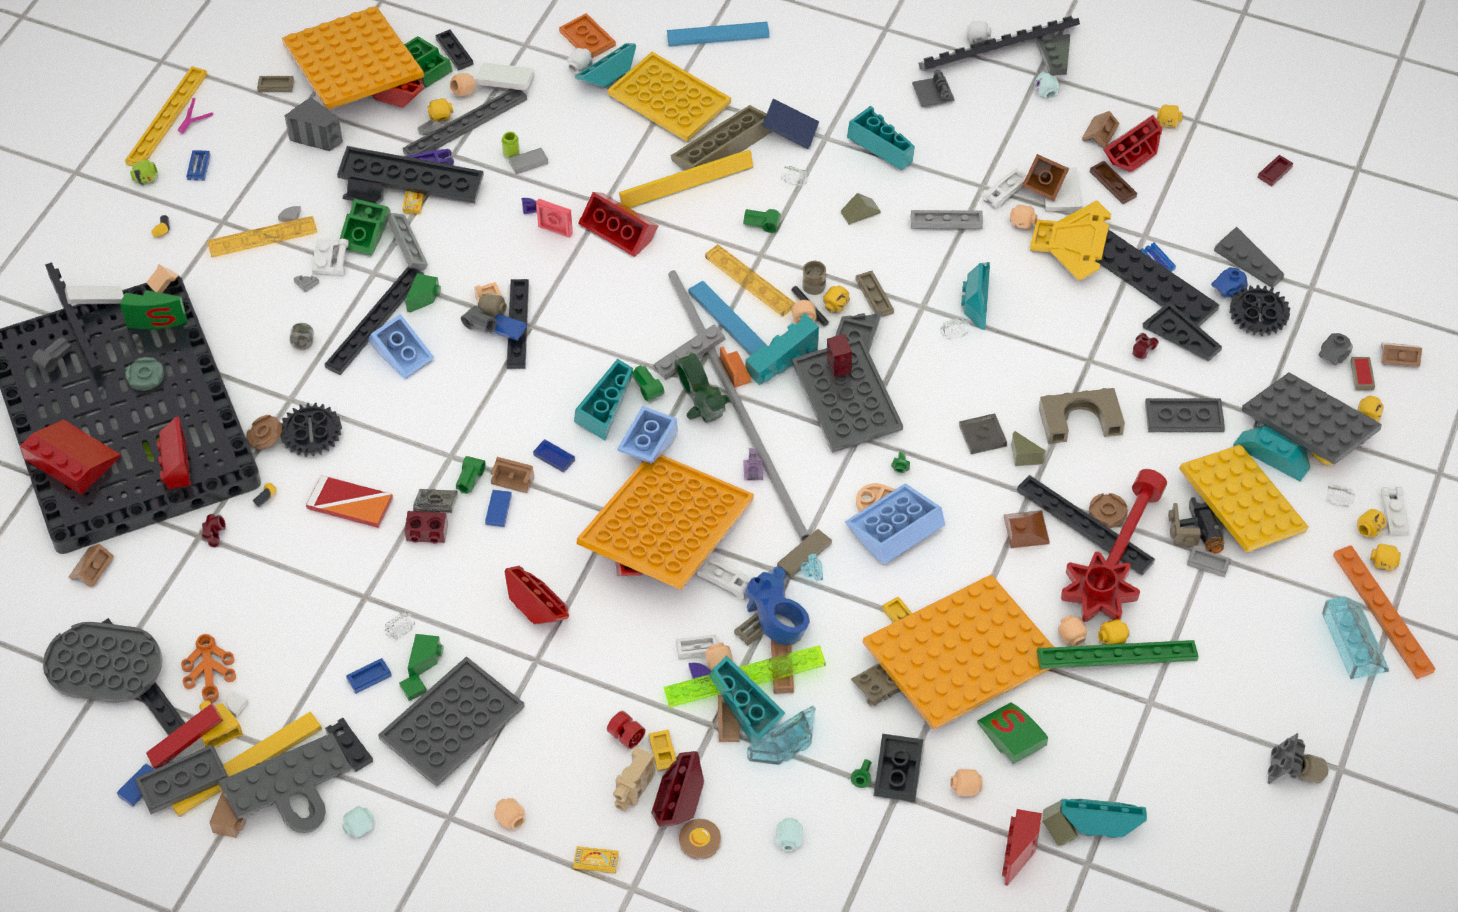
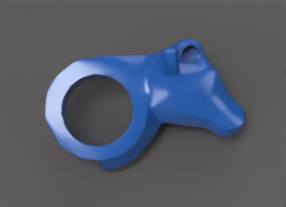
M774 567L771 571L762 572L757 577L751 578L748 582L745 595L749 602L746 608L748 612L758 611L761 628L772 641L782 645H792L803 637L810 623L809 615L799 603L785 598L784 580L786 572L781 567ZM775 615H781L790 619L795 627L782 624Z

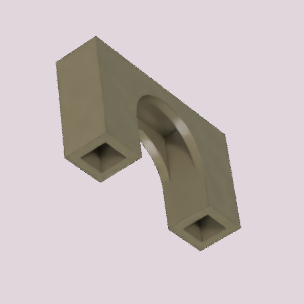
M1115 388L1085 390L1082 392L1040 397L1039 412L1048 444L1067 442L1069 429L1065 415L1078 409L1090 411L1097 416L1104 437L1123 435L1125 422Z

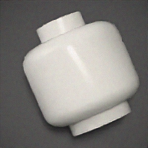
M972 21L970 25H967L966 35L971 43H986L985 40L991 37L992 30L991 27H988L986 21Z
M582 48L575 49L567 59L568 68L573 73L578 74L590 67L593 62L591 52Z

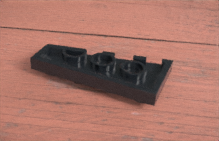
M1170 302L1142 323L1143 328L1207 361L1222 350V346Z

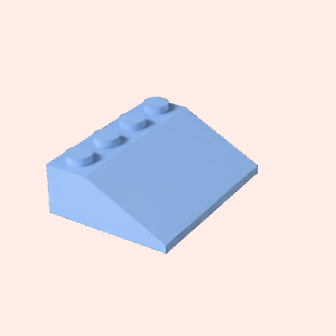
M905 483L845 521V524L872 556L886 564L945 526L941 506Z

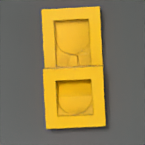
M669 729L648 733L657 771L668 769L676 761Z

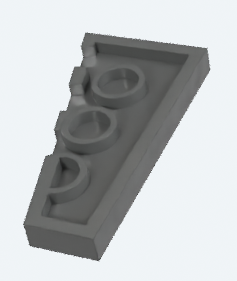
M1071 34L1037 37V44L1048 72L1052 76L1067 75Z
M1237 226L1214 248L1216 253L1271 288H1274L1284 278V273Z

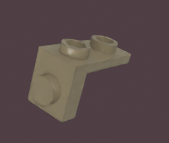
M1173 503L1172 510L1168 512L1169 522H1172L1170 537L1174 538V545L1198 546L1201 535L1200 528H1180L1178 503Z

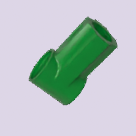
M746 209L743 224L762 227L764 231L774 233L777 231L781 214L775 209H768L766 212Z
M640 365L635 367L632 372V378L640 387L641 394L647 402L665 393L660 380L654 379L646 366Z
M465 456L462 463V472L456 483V489L464 494L472 493L478 477H481L485 471L486 461Z

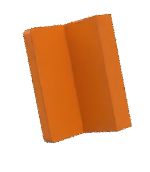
M720 347V359L734 387L751 383V377L738 351L727 354L725 348Z

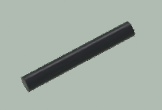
M797 286L792 287L791 291L799 300L810 301ZM815 307L816 319L823 326L828 325L829 321Z

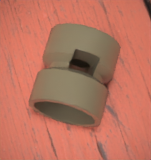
M817 260L809 261L803 266L802 288L808 294L818 295L826 288V266Z

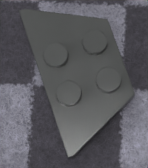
M876 311V314L872 315L861 313L855 316H842L835 336L845 334L848 341L862 337L870 352L882 311Z

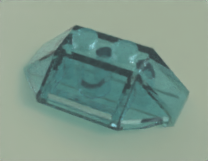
M812 705L760 738L755 744L747 748V759L752 762L779 765L784 761L791 760L799 751L806 750L812 743L816 713L815 706Z

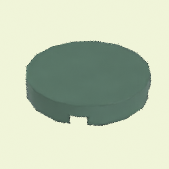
M149 357L135 360V363L130 364L125 372L128 384L132 388L142 391L157 387L164 378L162 364L157 362L156 359Z

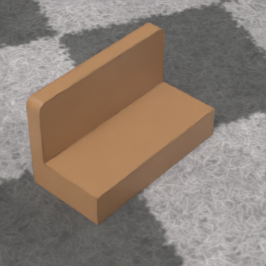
M1110 111L1093 117L1082 139L1086 141L1094 138L1101 148L1106 147L1120 123Z
M1381 342L1383 347L1382 363L1420 366L1422 347Z
M101 544L91 546L68 577L71 580L79 578L89 587H92L114 555Z
M718 695L719 742H739V723L726 702H722V695Z

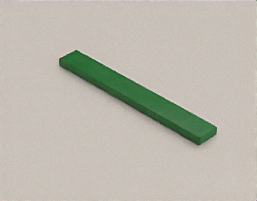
M1194 640L1037 648L1036 651L1040 669L1197 661L1199 658Z

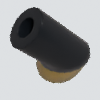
M167 215L160 216V223L151 230V234L154 237H159L169 232L170 225Z
M266 483L263 487L264 491L252 500L258 507L276 494V486L272 483Z

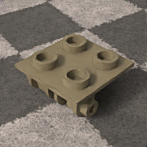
M880 664L851 678V681L868 697L866 701L869 706H876L882 702V698L884 701L887 700V695L891 698L892 695L901 692L895 681L890 678Z

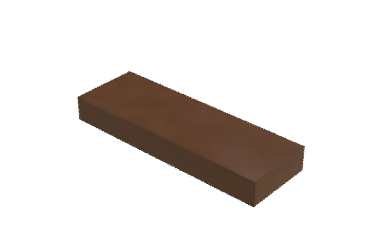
M1105 161L1090 168L1089 172L1122 204L1137 197V192Z

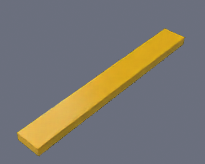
M194 66L190 67L125 159L127 165L133 166L136 162L150 158L208 75L207 70Z
M746 150L620 191V203L631 208L752 168V152Z
M311 711L224 763L223 766L228 777L281 755L322 729L321 724ZM217 785L172 805V808L178 816H181L222 790Z

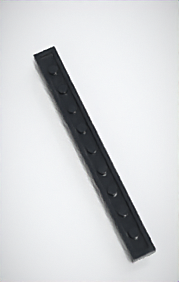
M1072 15L1062 18V21H1048L1045 26H1042V24L1035 25L1028 31L1021 29L1016 31L1017 34L1001 35V39L997 40L990 38L985 40L986 43L984 44L977 42L970 44V48H956L953 53H949V51L939 53V57L933 58V56L923 58L924 61L918 62L919 68L926 70L1077 26L1080 25L1079 18H1073Z

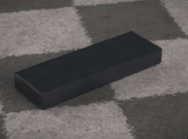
M451 29L435 35L436 41L458 71L474 65L473 59Z

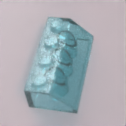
M1346 596L1326 600L1322 615L1350 679L1389 672L1390 669L1361 604Z

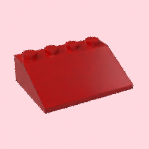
M64 419L34 432L20 445L24 460L80 495L121 457V454Z

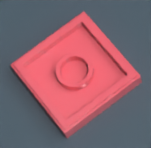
M538 199L536 202L538 227L570 238L573 234L571 209Z

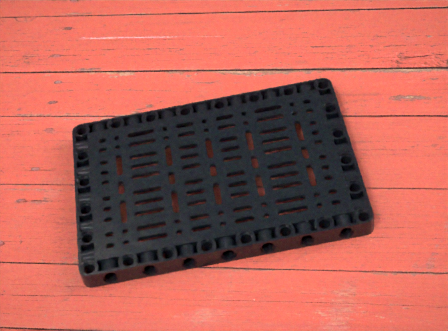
M179 275L175 281L170 282L163 293L181 297L187 322L171 327L176 340L174 343L169 341L165 328L156 329L162 343L161 347L156 346L151 329L127 327L111 332L126 326L120 304L73 305L76 306L79 313L77 319H82L85 326L83 332H88L89 337L101 334L99 337L90 339L91 342L89 343L90 346L94 345L97 353L95 358H99L102 363L103 369H100L101 374L115 371V373L95 379L64 309L0 328V390L19 446L34 432L64 419L80 430L83 427H87L90 436L103 444L113 442L106 446L121 454V457L116 461L119 473L113 474L110 467L104 473L105 477L95 481L82 495L72 489L67 490L63 483L24 460L55 551L59 554H66L258 489L261 485L257 464L183 280ZM147 283L122 290L123 295L126 292L143 296L146 290L155 292ZM134 334H137L144 349L142 353H139L132 337ZM62 337L69 344L76 342V344L71 345L72 350L62 357L68 376H62L57 364L56 368L48 373L50 382L45 383L39 367L32 362L34 353L39 349H47ZM122 338L125 339L129 349V357L124 356L119 340ZM106 343H111L117 358L115 362H112L105 346ZM72 354H76L82 368L80 373H77L71 358ZM139 358H154L163 366V381L157 387L150 390L142 391L132 388L127 382L125 367H128L130 364L132 365ZM180 361H184L187 372L183 373L178 364ZM165 366H171L174 374L173 377H168ZM28 368L31 369L36 382V386L33 388L30 387L25 370ZM90 379V381L81 383L66 389H62L63 387ZM121 380L126 382L127 392L122 391L119 383ZM99 387H104L107 398H101L98 391ZM164 390L163 392L137 400L138 397ZM89 391L91 393L92 403L87 402L85 392ZM191 392L197 393L199 403L195 404L193 402ZM72 396L77 397L79 407H73ZM178 396L183 397L186 405L185 408H180L177 401ZM53 402H58L61 410L59 414L54 412ZM123 402H127V403L124 404V405H120V406L111 408V407L114 406V405H117V404H120V403H123ZM160 402H164L167 409L166 414L161 413L158 405ZM40 406L45 408L46 418H41L38 410ZM145 407L151 408L154 415L153 418L149 419L147 417ZM101 410V412H99V413H96V414H93V415H90V416H87V417H84V418H81V419L74 420V418H77V417H80V416H83V415H86V414H89V413H92V412ZM132 411L137 412L140 419L139 423H134L131 416ZM175 417H179L186 440L188 460H191L188 462L189 472L191 473V486L167 489L165 482H163L162 486L157 485L158 482H161L160 471H163V467L159 465L158 456L161 455V452H158L156 440L160 438L159 432L164 427L152 431L148 430L169 423ZM111 418L116 419L119 427L117 430L112 429ZM99 422L102 423L105 431L103 435H100L96 428V424ZM207 422L215 439L214 442H209L203 428V423ZM190 427H194L201 443L199 447L194 445L189 432ZM138 433L137 436H133V437H130V438H127V439H123L124 437H127V436H130V435H133V434ZM144 442H147L154 457L153 462H149L142 445ZM123 449H126L133 465L132 469H127L121 453ZM222 461L224 464L219 466L218 462ZM209 466L210 469L204 470V467ZM153 472V474L139 479L137 478L138 476ZM123 481H127V482L124 483V484H121V485H118V486H115V487H112V488H109V489H106V490H103V491H99V490L102 489V488H105V487H108V486H111V485H114V484H117V483H120V482H123ZM141 489L142 491L141 493H136V490ZM125 493L128 496L126 498H122V494ZM112 498L113 502L109 503L107 500ZM89 505H94L93 509H89L88 507ZM76 509L80 510L78 514L74 513Z

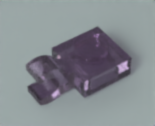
M749 448V460H743L744 480H763V460H757L756 448Z

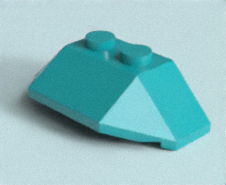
M624 43L607 56L575 75V79L595 86H603L604 88L612 85L614 80L622 78L631 69L636 44Z
M990 262L979 263L967 274V281H963L962 292H966L965 295H962L961 306H965L964 314L981 330H985Z
M1266 425L1243 431L1233 444V446L1240 444L1250 456L1300 482L1310 470L1306 448Z
M1061 799L1062 814L1080 833L1088 836L1124 837L1147 821L1146 807L1143 806L1137 807L1127 803L1090 799Z

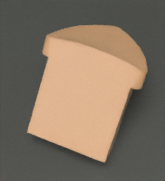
M159 264L146 283L155 292L163 293L170 282L175 281L178 274Z
M496 282L484 286H474L477 301L486 293L501 295Z

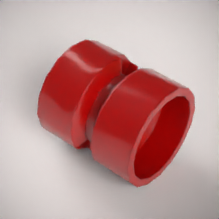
M619 711L609 721L606 729L615 739L619 738V742L627 749H632L638 745L646 732V729L637 721H633V718L625 711Z

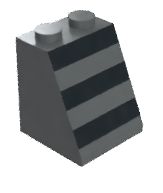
M312 97L284 115L289 140L292 142L326 151L333 150L343 142L339 117Z

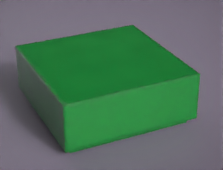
M418 674L399 682L400 688L409 701L427 692Z

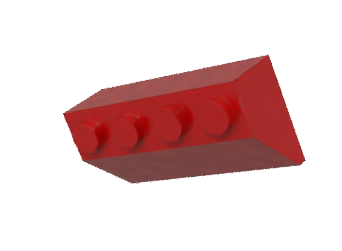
M592 192L578 222L581 226L633 257H636L652 241L659 226L601 192Z

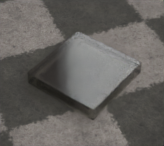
M995 413L959 421V427L970 454L1007 447V440Z
M419 489L413 504V511L452 513L458 498V491Z

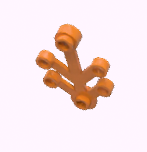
M202 634L196 640V649L188 658L181 662L182 670L184 672H191L183 678L182 682L186 689H192L196 685L195 680L204 671L206 686L203 687L201 693L205 701L214 703L219 698L218 688L214 685L213 670L223 675L226 682L235 681L236 673L234 669L227 668L212 659L211 653L221 657L224 665L233 664L235 659L232 652H226L216 646L213 636ZM203 655V660L194 669L193 663Z

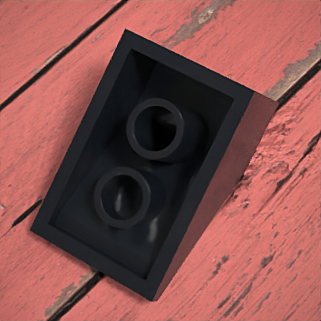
M882 733L874 796L916 801L925 747L924 739Z

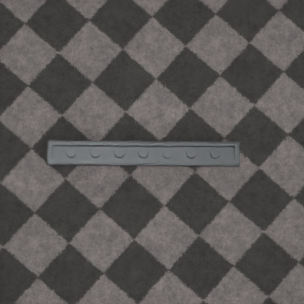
M510 89L447 123L438 130L403 147V153L409 156L436 150L526 101L527 95L522 90Z

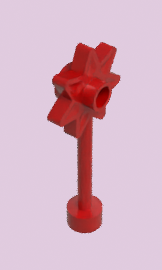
M1142 469L1139 471L1132 485V491L1137 498L1107 560L1104 559L1101 552L1096 551L1089 566L1072 562L1067 563L1065 573L1072 583L1062 589L1060 598L1062 601L1081 604L1082 621L1088 622L1100 612L1112 620H1121V604L1138 601L1140 590L1125 581L1129 575L1131 565L1129 563L1119 564V561L1148 502H1158L1167 487V480L1161 473L1152 469Z

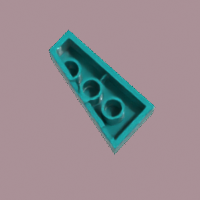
M869 106L849 121L847 138L900 170H903L913 162L915 146L901 133L898 134L892 124L888 125L881 114L877 115L872 106Z
M806 313L800 317L801 321L796 325L794 323L790 324L787 327L788 331L782 336L776 335L772 338L773 340L768 347L762 346L745 360V367L750 377L758 385L768 382L779 373L785 372L787 368L792 366V359L818 351L819 326Z
M727 655L712 669L709 677L754 747L782 720L785 712Z

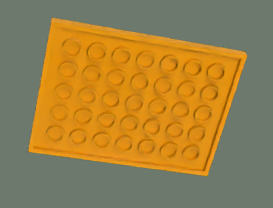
M377 6L368 7L365 10L353 12L350 15L338 17L335 20L321 23L312 28H305L303 31L290 33L282 37L283 44L324 107L328 110L424 77L423 70Z
M660 455L652 464L643 461L577 537L576 544L682 590L754 499V494L664 455Z
M992 574L864 637L862 640L864 646L890 678L895 681V684L933 730L1050 670L1040 669L1036 651L1037 648L1054 647Z

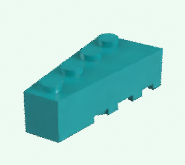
M616 359L575 409L574 422L601 439L606 440L630 385L633 367Z

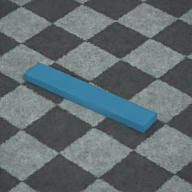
M767 21L667 30L668 46L769 38Z
M703 280L688 289V293L750 356L762 346L768 347Z

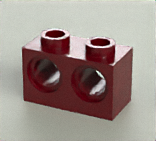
M407 511L404 529L406 541L414 543L430 542L433 544L445 543L448 528L447 513Z

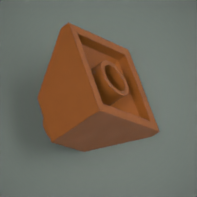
M1036 154L1022 187L1055 201L1070 168Z
M1042 510L1004 514L1003 517L1011 548L1050 543Z

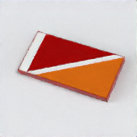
M321 475L306 503V508L379 528L393 499V494Z

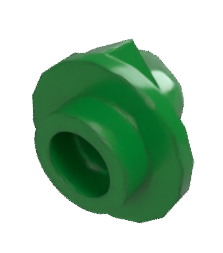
M900 451L898 458L894 457L891 463V467L897 473H905L910 470V461L906 460L904 451Z
M864 759L861 768L855 769L852 772L851 782L856 787L865 788L870 784L871 775L868 772L872 764L870 760Z

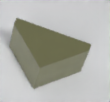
M856 193L841 210V214L849 225L881 213L872 198L860 193Z
M1014 431L1011 447L1015 466L1043 464L1046 450Z
M1061 800L1043 809L1042 822L1059 846L1078 837L1074 826L1061 812Z

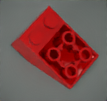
M1017 809L1015 817L1011 816L1002 877H1006V886L1010 884L1036 852L1042 813Z

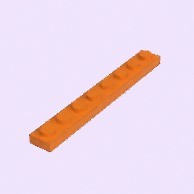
M1350 545L1334 551V558L1415 678L1419 679L1434 673L1436 668L1353 546Z

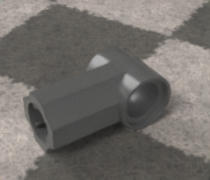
M473 306L460 318L463 325L470 330L475 327L484 332L492 333L497 324L494 317L484 314L478 306Z
M63 337L59 338L47 349L37 350L32 357V362L45 372H52L56 368L58 361L72 350L71 345Z

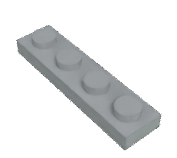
M911 210L910 214L911 228L983 229L982 210Z
M389 212L386 218L409 268L425 270L428 266L427 261L406 216Z
M713 324L654 363V367L666 380L676 373L675 359L690 352L695 353L699 358L726 340L725 335Z

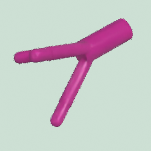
M192 98L186 118L177 129L182 134L190 123L213 116L211 112L192 119L190 118L196 98Z

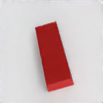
M214 704L208 705L146 752L154 769L164 766L223 721Z

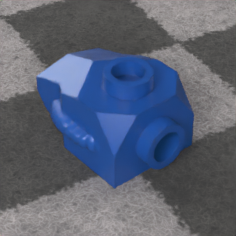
M1229 267L1220 273L1216 280L1211 283V286L1217 288L1224 298H1233L1237 291L1242 292L1243 287L1247 289V276L1238 268Z

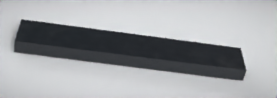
M511 279L509 318L528 325L529 279ZM527 327L517 341L508 338L507 369H526Z

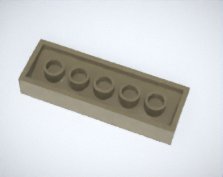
M748 105L670 155L671 160L682 169L688 170L740 153L772 132L762 127L766 113Z

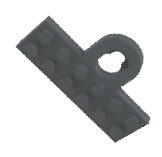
M330 733L219 781L218 785L237 820L276 804L284 822L290 829L299 833H309L316 830L322 824L326 813L324 802L315 786L350 771L351 767L333 733ZM299 794L307 798L310 813L307 818H301L293 811L289 802L293 795Z

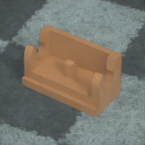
M497 457L491 470V475H493L491 484L528 493L534 479V468L532 465Z

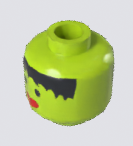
M145 159L133 164L130 175L133 181L144 185L155 181L158 170L154 162Z

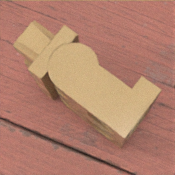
M635 746L632 751V763L622 771V776L618 775L615 779L616 789L613 792V796L616 798L614 802L616 808L625 812L630 804L633 806L637 805L638 798L655 776L653 754Z

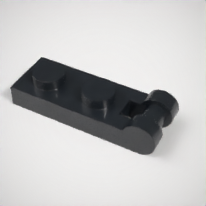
M343 717L337 720L338 723L333 726L325 727L327 734L333 733L346 760L355 772L373 762L372 756ZM342 730L344 733L338 736L337 732Z

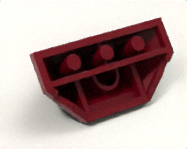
M697 751L679 753L676 757L677 760L670 765L662 776L651 811L659 827L678 825L694 818L704 785V777Z

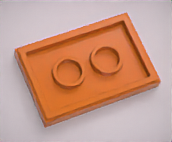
M587 13L559 27V32L576 49L589 50L592 58L616 46V41Z

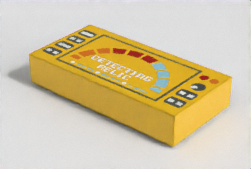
M406 191L402 208L403 213L421 214L424 194Z
M577 846L573 867L574 869L616 873L619 851Z

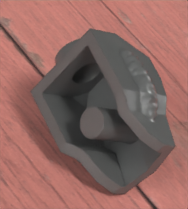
M1331 333L1322 343L1318 356L1327 358L1333 365H1337L1349 356L1353 345L1346 335Z

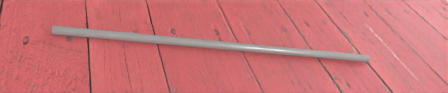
M672 270L668 273V276L697 334H700L706 329L677 272ZM714 347L707 354L800 540L804 541L809 534Z

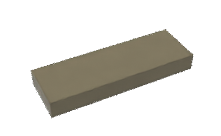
M868 271L856 275L855 280L874 314H876V311H882L881 317L894 314V308L874 272Z
M815 530L777 563V567L783 568L786 575L792 578L832 544V539L821 530Z

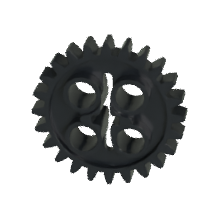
M1250 285L1249 290L1243 287L1242 292L1237 291V294L1233 295L1229 313H1231V319H1235L1234 324H1240L1239 329L1245 327L1246 333L1251 330L1253 335L1259 332L1263 336V333L1266 332L1270 336L1271 331L1276 334L1278 329L1283 330V326L1287 325L1291 309L1288 307L1289 302L1285 301V296L1279 297L1280 292L1274 293V288L1267 290L1266 285L1263 289L1259 285L1256 288Z
M316 402L313 406L307 403L306 407L300 404L299 410L292 408L293 413L287 412V418H282L281 441L284 443L285 448H290L291 453L296 450L298 456L302 452H304L305 457L308 453H311L314 457L315 452L322 455V450L329 451L328 446L335 447L334 441H339V436L342 435L340 417L337 416L336 411L332 412L331 407L325 409L324 404L320 407L317 406ZM309 417H311L313 442H310Z

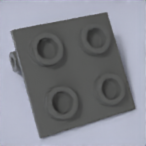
M940 70L934 71L933 78L912 82L921 107L955 101L946 77L943 76V72Z
M1298 733L1287 738L1272 749V760L1268 769V784L1286 773L1290 774V777L1293 779L1301 775L1302 759L1304 758L1306 745L1302 739H1298Z

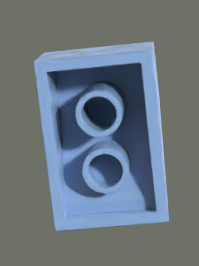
M401 313L373 332L368 339L378 354L404 379L434 359V356Z
M642 406L618 446L617 451L652 464L670 446L678 432L677 418Z

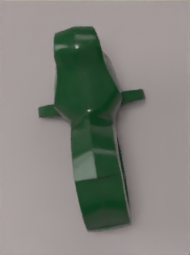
M690 352L675 359L674 366L678 379L685 392L693 399L694 406L688 411L687 418L691 420L701 416L705 423H709L722 417L723 412L726 411L725 404L729 403L730 399L727 395H721L718 387L709 385L705 370L696 354Z

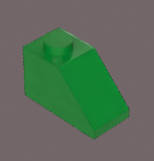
M417 273L405 299L407 312L411 313L434 303L436 297L441 293L438 277Z
M415 634L407 667L409 677L415 674L419 676L437 665L439 656L442 657L444 645L440 643L439 636Z

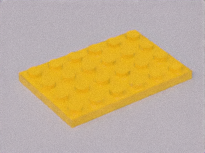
M653 51L608 89V95L686 142L731 103V97Z
M1240 444L1182 463L1179 467L1182 474L1246 553L1304 533L1309 527Z

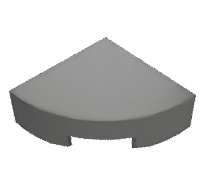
M429 120L417 129L420 134H426L441 128V124L438 121Z
M292 206L284 209L278 215L279 221L296 224L302 211L301 206Z
M302 275L293 278L294 283L304 292L320 283L319 279L315 276L302 277Z

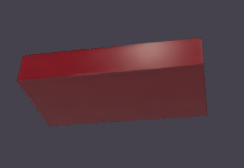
M1278 155L1258 173L1257 178L1272 187L1293 168L1294 163Z

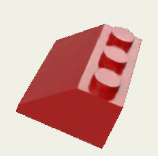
M175 417L159 432L160 440H157L158 452H161V455L158 456L159 465L163 467V471H160L161 482L166 483L167 489L191 486L186 440L180 418Z

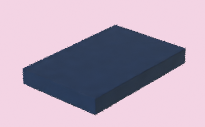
M773 98L762 127L809 149L820 121Z

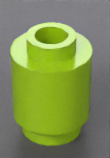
M512 131L504 133L501 138L503 154L506 157L518 155L520 153L519 137Z

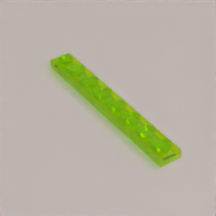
M818 645L743 665L739 668L756 684L826 666V661L821 647ZM709 675L663 687L669 708L720 694Z

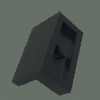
M348 178L347 193L343 195L342 199L350 201L358 199L378 204L383 200L384 183Z

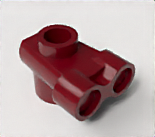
M1140 333L1135 339L1136 343L1133 346L1132 354L1137 358L1145 359L1149 350H1153L1158 346V339L1155 337L1149 338L1145 333Z
M209 514L206 517V521L202 523L201 536L208 540L210 547L219 546V532L226 529L224 518L221 515Z

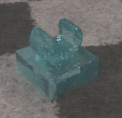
M817 554L808 555L809 562L801 564V571L804 572V576H813L816 582L824 580L822 562Z

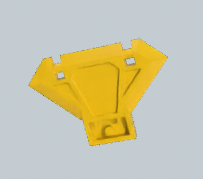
M1096 200L1059 221L1037 219L1030 250L1051 252L1080 281L1100 268V263L1095 261L1102 260L1109 224L1104 221L1111 220V213Z

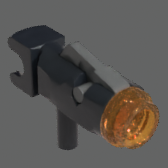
M1192 497L1189 501V510L1194 518L1179 520L1180 527L1195 525V527L1200 528V538L1205 544L1206 550L1212 553L1221 552L1225 544L1222 522L1218 517L1214 516L1213 511L1206 502L1198 503L1196 498Z

